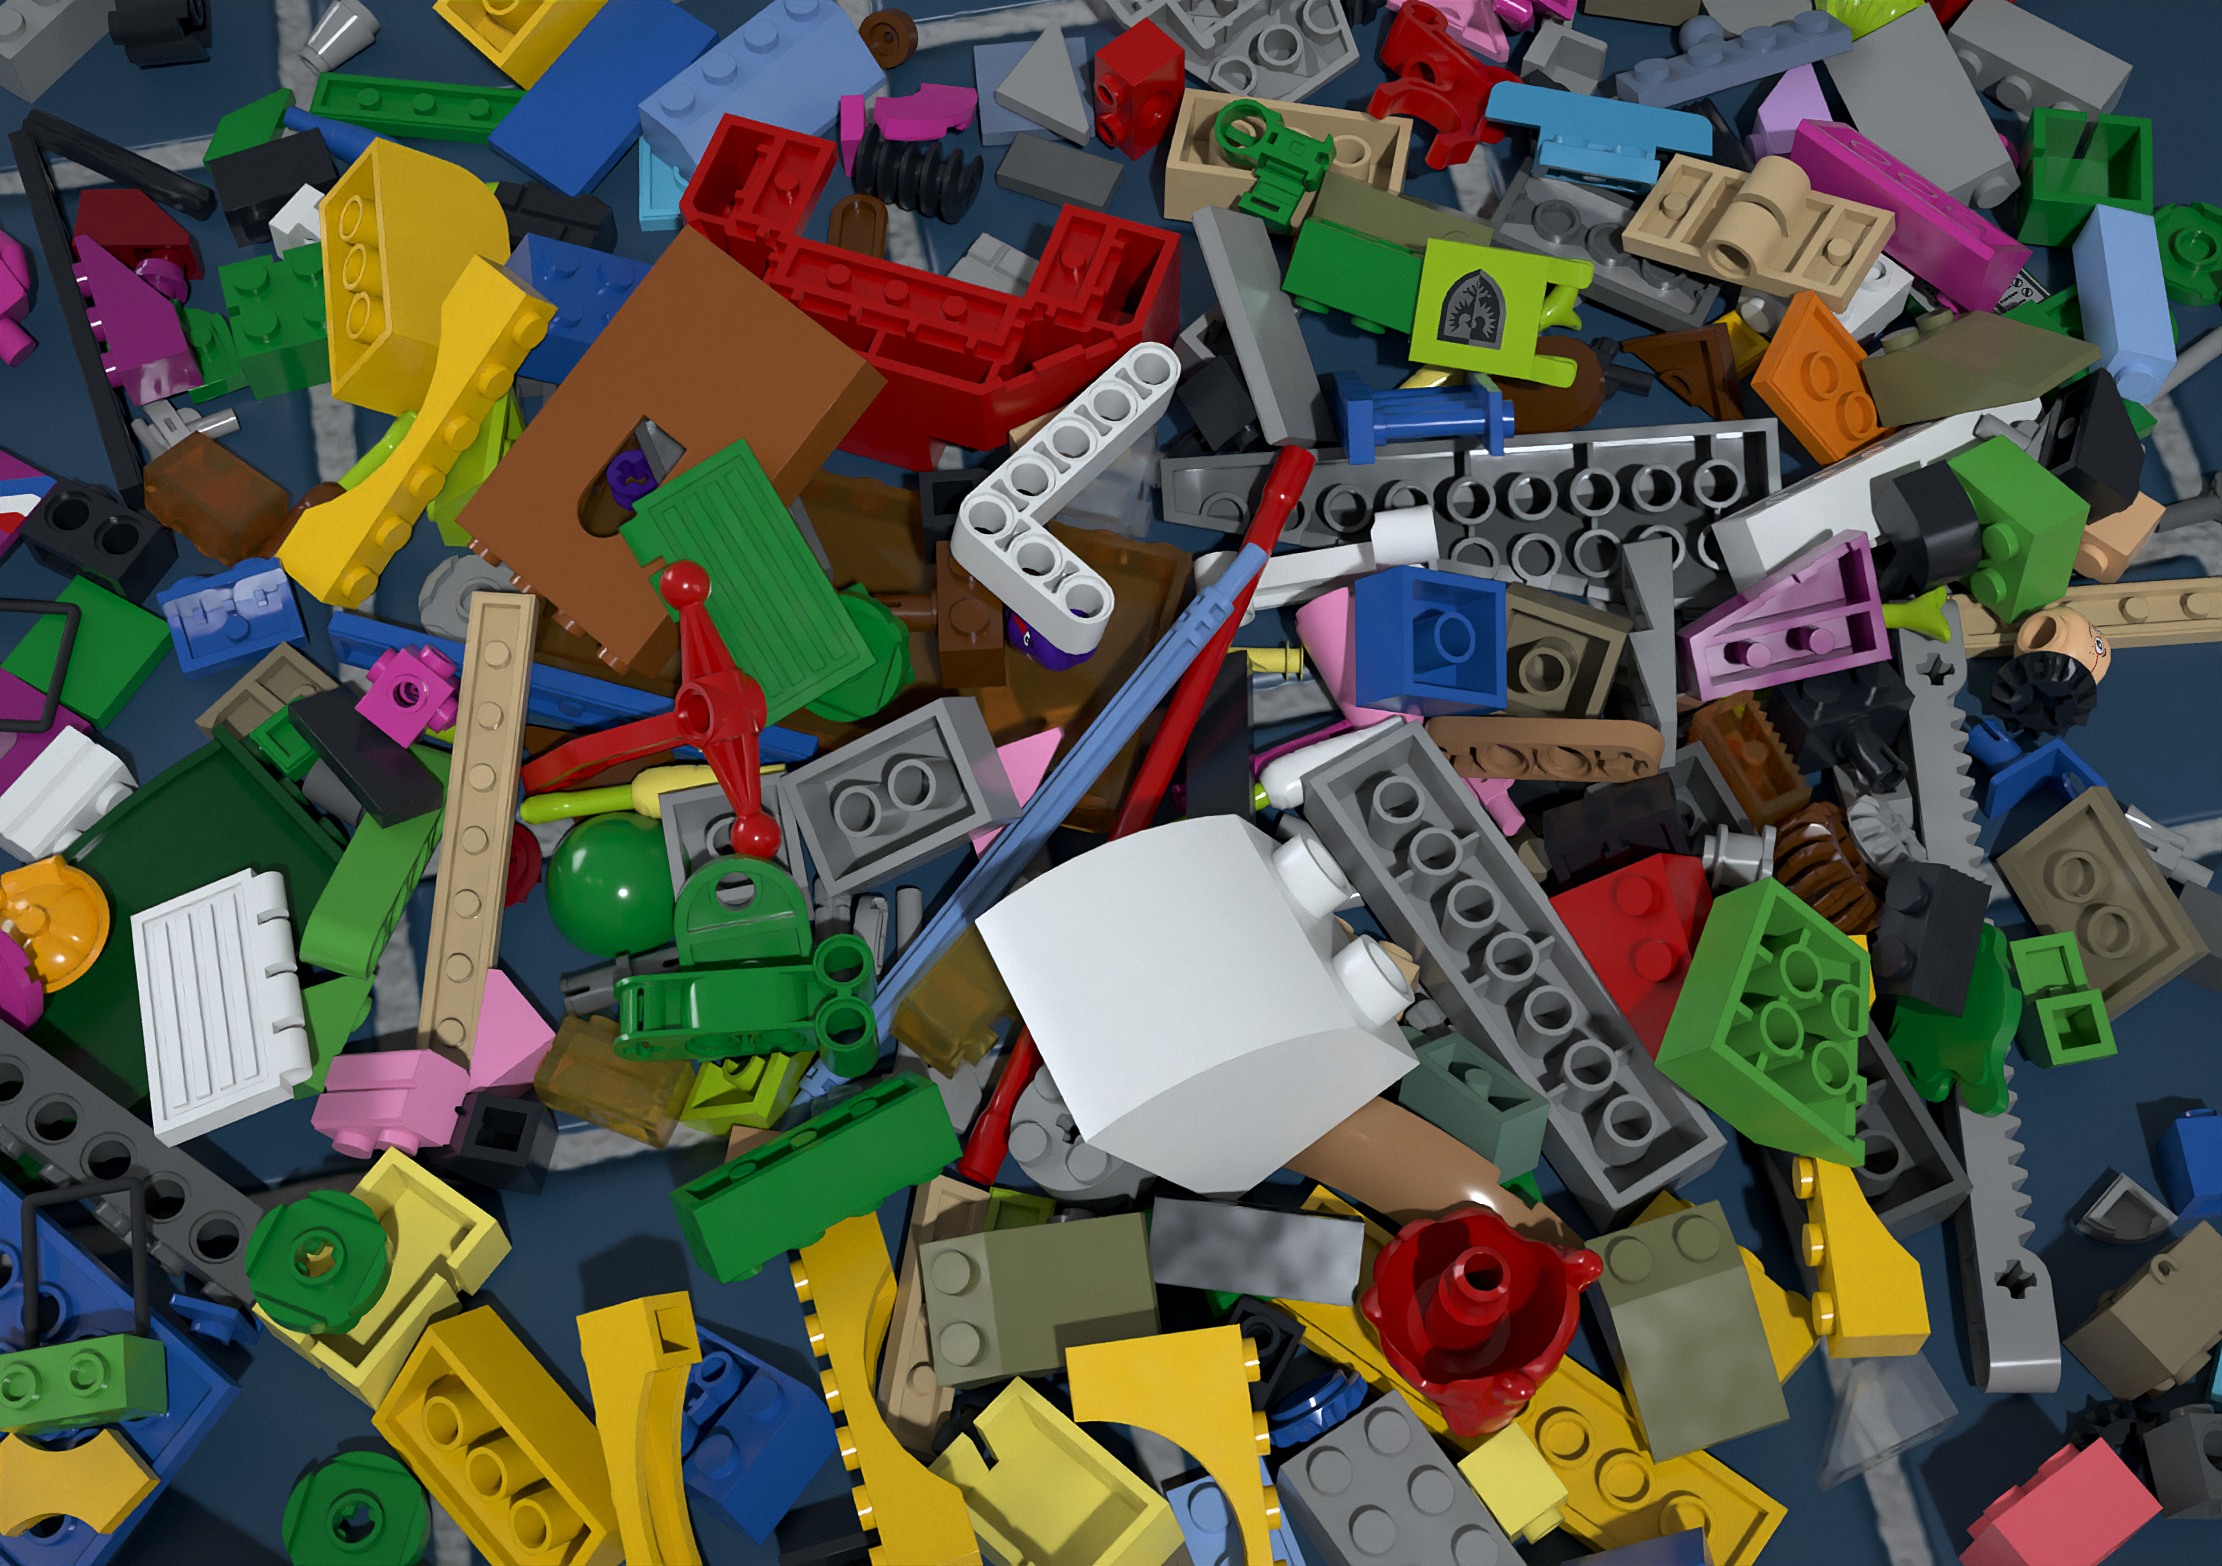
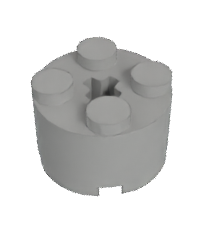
M1044 1064L1039 1068L1034 1080L1021 1095L1011 1121L1009 1150L1023 1171L1064 1207L1085 1209L1098 1215L1115 1211L1113 1207L1124 1203L1131 1197L1137 1200L1146 1193L1158 1175L1085 1143L1047 1065Z

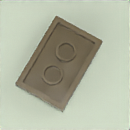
M2091 786L1996 859L2042 936L2073 930L2089 989L2100 988L2109 1023L2211 952L2107 786Z

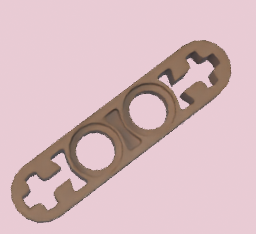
M1437 716L1428 720L1424 726V729L1451 766L1463 778L1633 783L1657 775L1665 749V740L1660 732L1652 726L1631 720ZM1496 744L1509 746L1511 748L1518 750L1519 752L1508 751L1506 749L1499 747ZM1557 746L1569 747L1582 754L1570 753Z

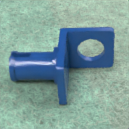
M1986 719L1983 722V726L1988 732L1978 724L1968 733L1969 740L1964 749L1968 753L1973 754L1994 775L1989 782L1984 813L1991 820L2047 786L2054 789L2069 804L2080 796L2071 782L2070 772H2073L2081 779L2086 789H2089L2091 786H2107L2109 790L2105 780L2059 737L2034 752L2026 753L1999 727V724L1994 719Z

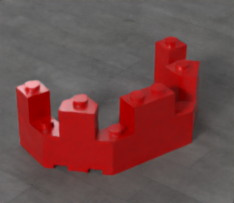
M726 112L720 120L679 202L683 226L689 224L864 358L888 380L835 449L916 472L935 471L948 441L984 452L1009 443L1010 430L1074 401L1136 345L1145 342H1155L1173 350L1180 335L1181 234L1065 203L1024 298L801 237L839 158L837 142Z

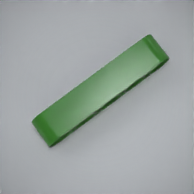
M417 743L405 749L441 789L442 808L382 829L371 815L366 812L308 920L299 952L301 962L364 981L369 980L442 837L452 754Z

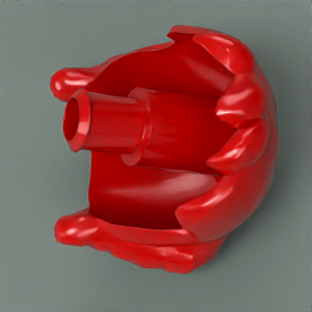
M1469 1206L1444 1216L1440 1221L1424 1218L1414 1220L1405 1225L1393 1240L1385 1244L1374 1261L1373 1284L1361 1297L1360 1310L1365 1319L1376 1329L1377 1340L1387 1363L1412 1388L1436 1403L1448 1427L1454 1434L1460 1437L1474 1438L1493 1434L1500 1428L1507 1426L1523 1408L1526 1401H1529L1536 1394V1391L1557 1371L1566 1350L1577 1332L1580 1319V1294L1601 1276L1604 1263L1599 1254L1591 1249L1584 1248L1580 1250L1566 1244L1548 1243L1525 1237L1507 1224L1501 1214L1482 1207Z

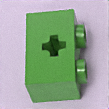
M118 1334L0 1355V1432L37 1436L168 1413L164 1342Z

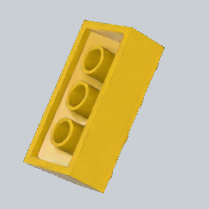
M489 1305L429 1325L371 1419L372 1424L492 1566H618L626 1557L616 1509L611 1498V1484L601 1436L597 1428Z

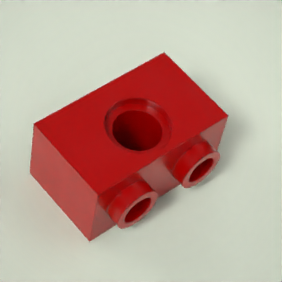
M1147 17L1094 53L1096 130L1107 145L1113 148L1118 147L1133 161L1175 132L1185 92V50Z

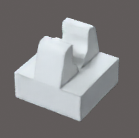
M305 184L269 222L277 256L283 260L282 251L321 241L318 204L325 197V194L308 184Z

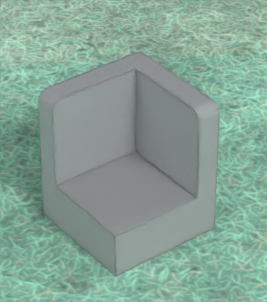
M1545 20L1523 58L1520 79L1528 85L1530 74L1538 68L1553 81L1566 86L1570 92L1593 96L1602 79L1608 46L1604 41Z

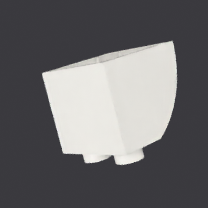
M1236 814L1205 816L1150 828L1106 843L1070 859L1011 893L975 920L1085 1143L1207 1198L1237 1200L1420 1064V1061L1394 1019L1397 1014L1415 1001L1412 988L1394 960L1373 938L1363 934L1352 943L1349 942L1332 911L1353 895L1351 886L1329 852L1317 839L1303 830L1282 845Z

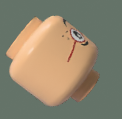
M2056 606L2034 614L2021 626L2014 644V658L2030 652L2053 651L2077 659L2090 670L2095 679L2096 686L2105 676L2111 661V647L2104 634L2084 615L2070 607Z

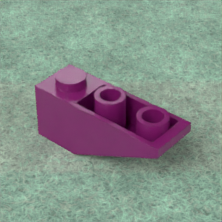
M83 234L74 237L81 262L72 264V269L84 298L93 296L96 306L87 308L86 313L99 343L107 341L110 351L100 354L112 387L117 388L124 385L134 407H138L204 385L190 339L174 305L88 235Z

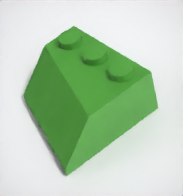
M1772 876L1716 897L1654 1067L1756 1144L1812 1158L1817 1157L1852 1168L1864 1166L1865 1141L1855 1138L1856 1107L1866 1104L1867 1078L1857 1075L1858 1037L1868 1034L1871 954Z

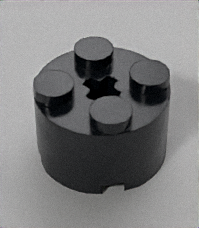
M115 0L116 10L108 12V26L112 41L115 46L125 45L130 63H135L137 66L202 60L209 57V54L204 49L212 47V23L208 0Z

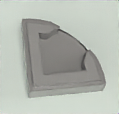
M2122 1172L2079 1221L2076 1228L2103 1242L2117 1245H2135L2160 1236L2179 1217Z

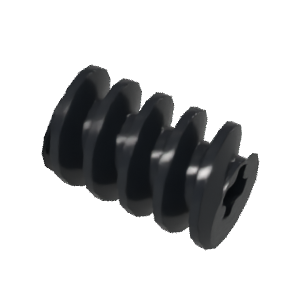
M876 122L869 123L859 144L855 168L856 185L861 194L872 196L878 194L884 203L892 204L899 200L904 209L916 210L921 206V211L926 216L936 217L942 212L946 222L951 224L959 223L966 216L978 195L983 180V158L981 155H977L968 169L964 167L965 153L960 148L954 149L947 162L943 161V144L941 142H934L926 155L922 154V140L909 141L905 149L901 148V140L885 139L884 142H881L880 128Z

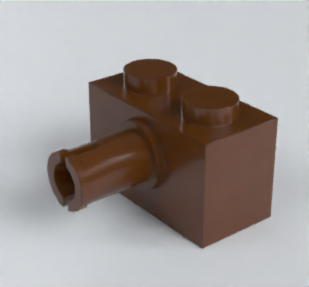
M936 541L937 587L931 588V594L887 596L875 594L874 598L889 608L894 616L902 619L907 625L909 632L933 631L934 637H938L943 689L1007 686L1004 602L958 563L951 551V541Z

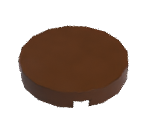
M1563 335L1539 336L1535 354L1574 359L1577 362V372L1575 380L1570 387L1551 386L1531 380L1495 374L1488 376L1491 377L1494 384L1502 391V400H1512L1514 435L1566 432L1577 425L1582 429L1593 420L1604 402L1606 381L1596 353L1582 341Z

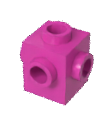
M415 644L402 648L399 653L389 648L367 673L365 678L372 682L373 686L354 709L407 749L416 744L429 728L436 734H439L457 713L459 702L453 698L461 687V681L453 675L457 666L445 654L429 644H426L422 650ZM409 683L417 687L419 699H415L410 694Z

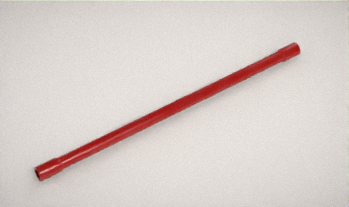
M1285 445L1282 447L1262 491L1261 503L1237 553L1238 556L1249 542H1252L1265 551L1268 559L1232 602L1235 608L1233 613L1184 671L1107 843L1147 830L1150 827L1290 512L1296 508L1315 466V457L1301 447L1295 445ZM1026 1023L985 1111L980 1114L965 1146L963 1156L960 1157L956 1166L957 1171L962 1175L985 1185H993L1009 1150L1011 1121L1015 1107L1021 1095L1034 1080L1037 1071L1044 1063V1059Z

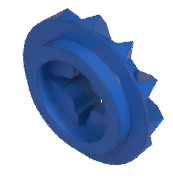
M1341 1369L1332 1370L1306 1382L1282 1398L1269 1411L1271 1418L1267 1421L1270 1444L1279 1448H1291L1299 1442L1306 1443L1313 1436L1326 1432L1335 1423L1346 1419V1415L1360 1406L1369 1388L1360 1372L1349 1371L1343 1373Z

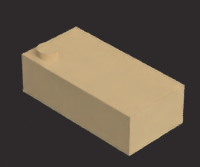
M1185 88L1166 164L1164 218L1192 222V213L1208 205L1240 213L1238 204L1244 192L1252 194L1259 178L1255 177L1256 169L1247 165L1235 164L1224 156L1215 137L1214 129L1217 115L1224 106L1240 99L1258 101L1266 108L1280 113L1285 127L1323 143L1328 133L1332 135L1337 154L1329 168L1330 171L1403 193L1413 119L1387 116L1385 119L1380 120L1365 112ZM1251 116L1239 118L1231 124L1238 130L1258 139L1263 137L1266 130L1265 122ZM1225 136L1227 142L1233 147L1245 148ZM1304 180L1302 186H1305L1306 191L1290 220L1293 229L1289 236H1294V234L1300 235L1305 219L1313 215L1321 186L1316 191H1308ZM1253 199V201H1252L1253 203H1256V204H1258V205H1260V206H1263V207L1268 208V209H1270V210H1272V211L1278 212V210H1276V209H1274V208H1271V207H1269V206H1267V205H1264V204H1262V203H1259V202L1255 201L1254 199ZM1266 227L1267 233L1285 235Z

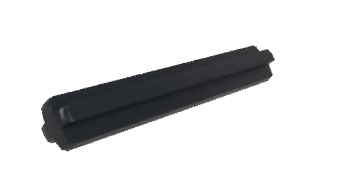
M32 109L27 118L22 119L21 129L27 128L28 131H32L39 146L131 189H140L146 196L197 220L208 219L211 211L217 207L218 200L214 197V191L211 188L44 110Z

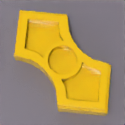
M104 1429L88 1443L75 1449L59 1452L44 1448L38 1442L31 1441L27 1435L10 1433L0 1443V1533L3 1536L17 1537L23 1534L21 1533L26 1528L29 1530L41 1520L67 1514L83 1520L99 1534H112L162 1480L118 1430Z

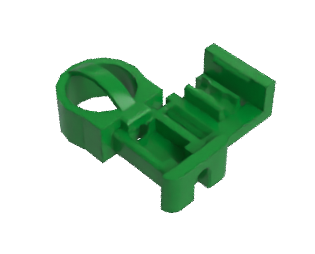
M1235 100L1224 106L1217 115L1214 129L1215 137L1224 156L1235 164L1247 165L1256 169L1254 174L1255 177L1259 178L1252 194L1244 192L1238 204L1240 213L1262 218L1266 227L1289 236L1293 229L1290 220L1306 191L1305 186H1302L1304 180L1308 191L1318 190L1323 182L1326 170H1329L1336 157L1337 150L1333 137L1328 133L1323 143L1285 127L1280 113L1266 108L1256 100ZM1242 117H1256L1266 123V130L1263 137L1258 139L1231 125L1232 122ZM1225 136L1245 148L1233 147L1227 142ZM1253 199H1254L1255 201H1257V202H1259V203H1262V204H1264V205H1267V206H1269V207H1271V208H1274V209L1278 210V212H1275V211H1272V210H1270V209H1268V208H1265V207H1263V206H1260V205H1258V204H1256V203H1253L1252 201H1253Z

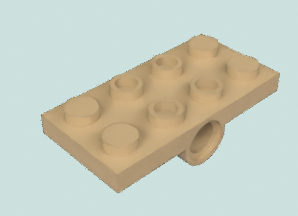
M1676 153L1657 181L1656 186L1651 190L1622 233V242L1625 252L1793 300L1796 293L1812 289L1830 311L1843 314L1896 229L1895 212L1811 190L1810 180L1804 170L1791 160L1780 156H1766L1760 159L1753 171L1747 173Z

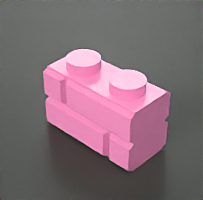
M430 1049L340 1054L332 1058L324 1081L327 1093L320 1094L311 1123L315 1130L334 1139L332 1142L333 1149L351 1157L369 1159L374 1149L387 1151L391 1145L407 1157H415L419 1147H440L443 1144L450 1143L458 1119L455 1107L462 1106L471 1078L467 1070Z

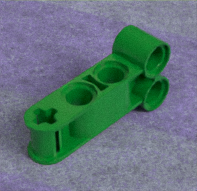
M838 934L829 937L819 945L814 953L812 965L638 975L621 979L613 987V996L620 1002V1036L613 1041V1053L624 1060L651 1062L762 1055L778 1052L820 1051L822 1063L829 1072L845 1078L862 1076L874 1067L880 1053L874 1011L870 1007L876 998L878 989L871 948L863 939L855 935ZM845 968L856 969L861 972L857 978L848 982H836L831 979L835 972ZM639 989L644 990V996H639ZM643 1008H644V1029H643ZM853 1029L863 1033L861 1039L853 1044L842 1045L832 1041L833 1037L843 1030ZM643 1042H648L649 1047L644 1048Z

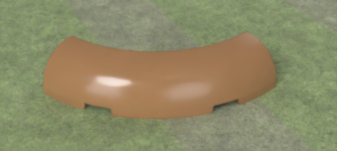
M1378 1095L1281 1166L1338 1189L1381 1212L1403 1227L1414 1220L1422 1218L1440 1221L1450 1213L1469 1206H1476L1501 1214L1507 1224L1525 1237L1548 1243L1566 1244L1580 1250L1584 1243L1545 1204L1538 1202L1530 1208L1520 1198L1497 1184L1501 1175V1171L1497 1166L1431 1123Z

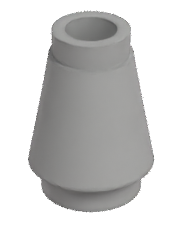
M333 0L297 55L308 69L320 77L321 72L334 70L375 41L373 34L380 28V24L360 1L341 0L339 2Z

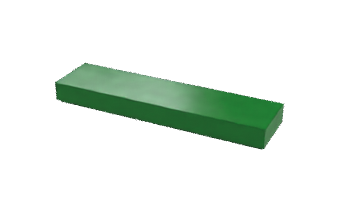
M321 72L309 112L321 117L362 126L384 135L489 145L487 137L528 91Z

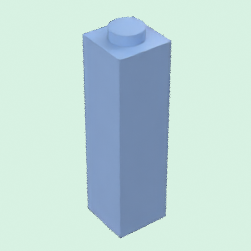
M2097 204L2072 246L2084 339L2086 342L2099 345L2102 358L2089 365V374L2101 367L2111 373L2123 400L2150 405L2177 363L2154 217Z

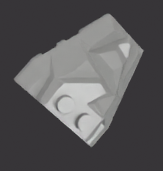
M1101 0L1120 26L1126 31L1147 17L1185 50V69L1220 93L1300 103L1359 62L1360 55L1340 0Z

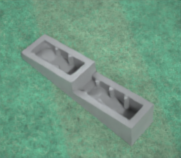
M1672 537L1622 545V593L1636 629L1635 633L1628 634L1627 679L1642 722L1660 732L1665 740V749L1659 769L1675 766L1677 737Z

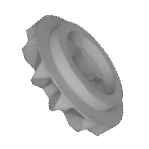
M1865 794L1848 806L1847 816L1850 836L1865 861L1884 880L1887 881L1894 874L1890 867L1896 861L1929 863L1926 859V849L1915 837L1916 832L1906 825L1902 815L1895 814L1887 802L1877 800Z

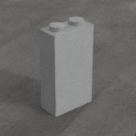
M1929 2L1853 42V50L1823 59L1858 132L1974 212L1982 208L1995 207L2005 201L2011 193L2023 188L2007 150Z

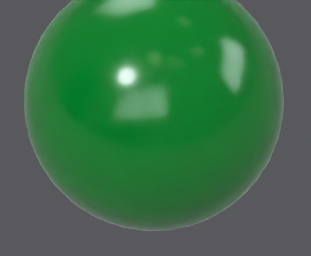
M636 812L605 813L579 824L559 843L547 868L545 899L548 913L554 926L569 943L586 953L604 958H616L626 954L635 957L659 948L675 936L674 912L676 902L663 823L661 821ZM683 843L688 877L692 875L691 861Z

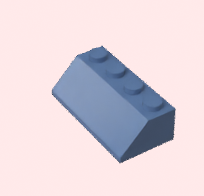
M775 0L637 106L644 141L650 145L652 154L672 170L674 165L677 166L680 176L687 182H690L725 112L820 137L841 120V95H864L865 101L887 83L884 72L847 14L834 1Z

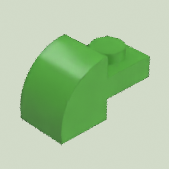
M2073 930L2007 943V958L2011 965V969H2007L2012 987L2020 990L2022 993V1013L2016 1033L2022 1048L2032 1063L2040 1069H2051L2110 1058L2118 1054L2100 988L2089 989Z

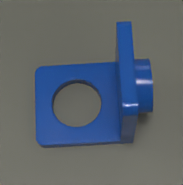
M223 1255V1256H220L218 1259H222V1258H225V1257H227V1256ZM173 1294L169 1303L190 1327L188 1333L191 1336L213 1345L228 1346L230 1340L257 1346L265 1326L259 1318L255 1321L244 1312L240 1313L237 1309L208 1302L203 1296L199 1300Z

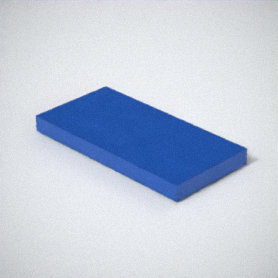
M609 0L487 137V141L491 149L555 193L575 198L580 194H590L643 133L637 105L721 42L719 34L670 0Z

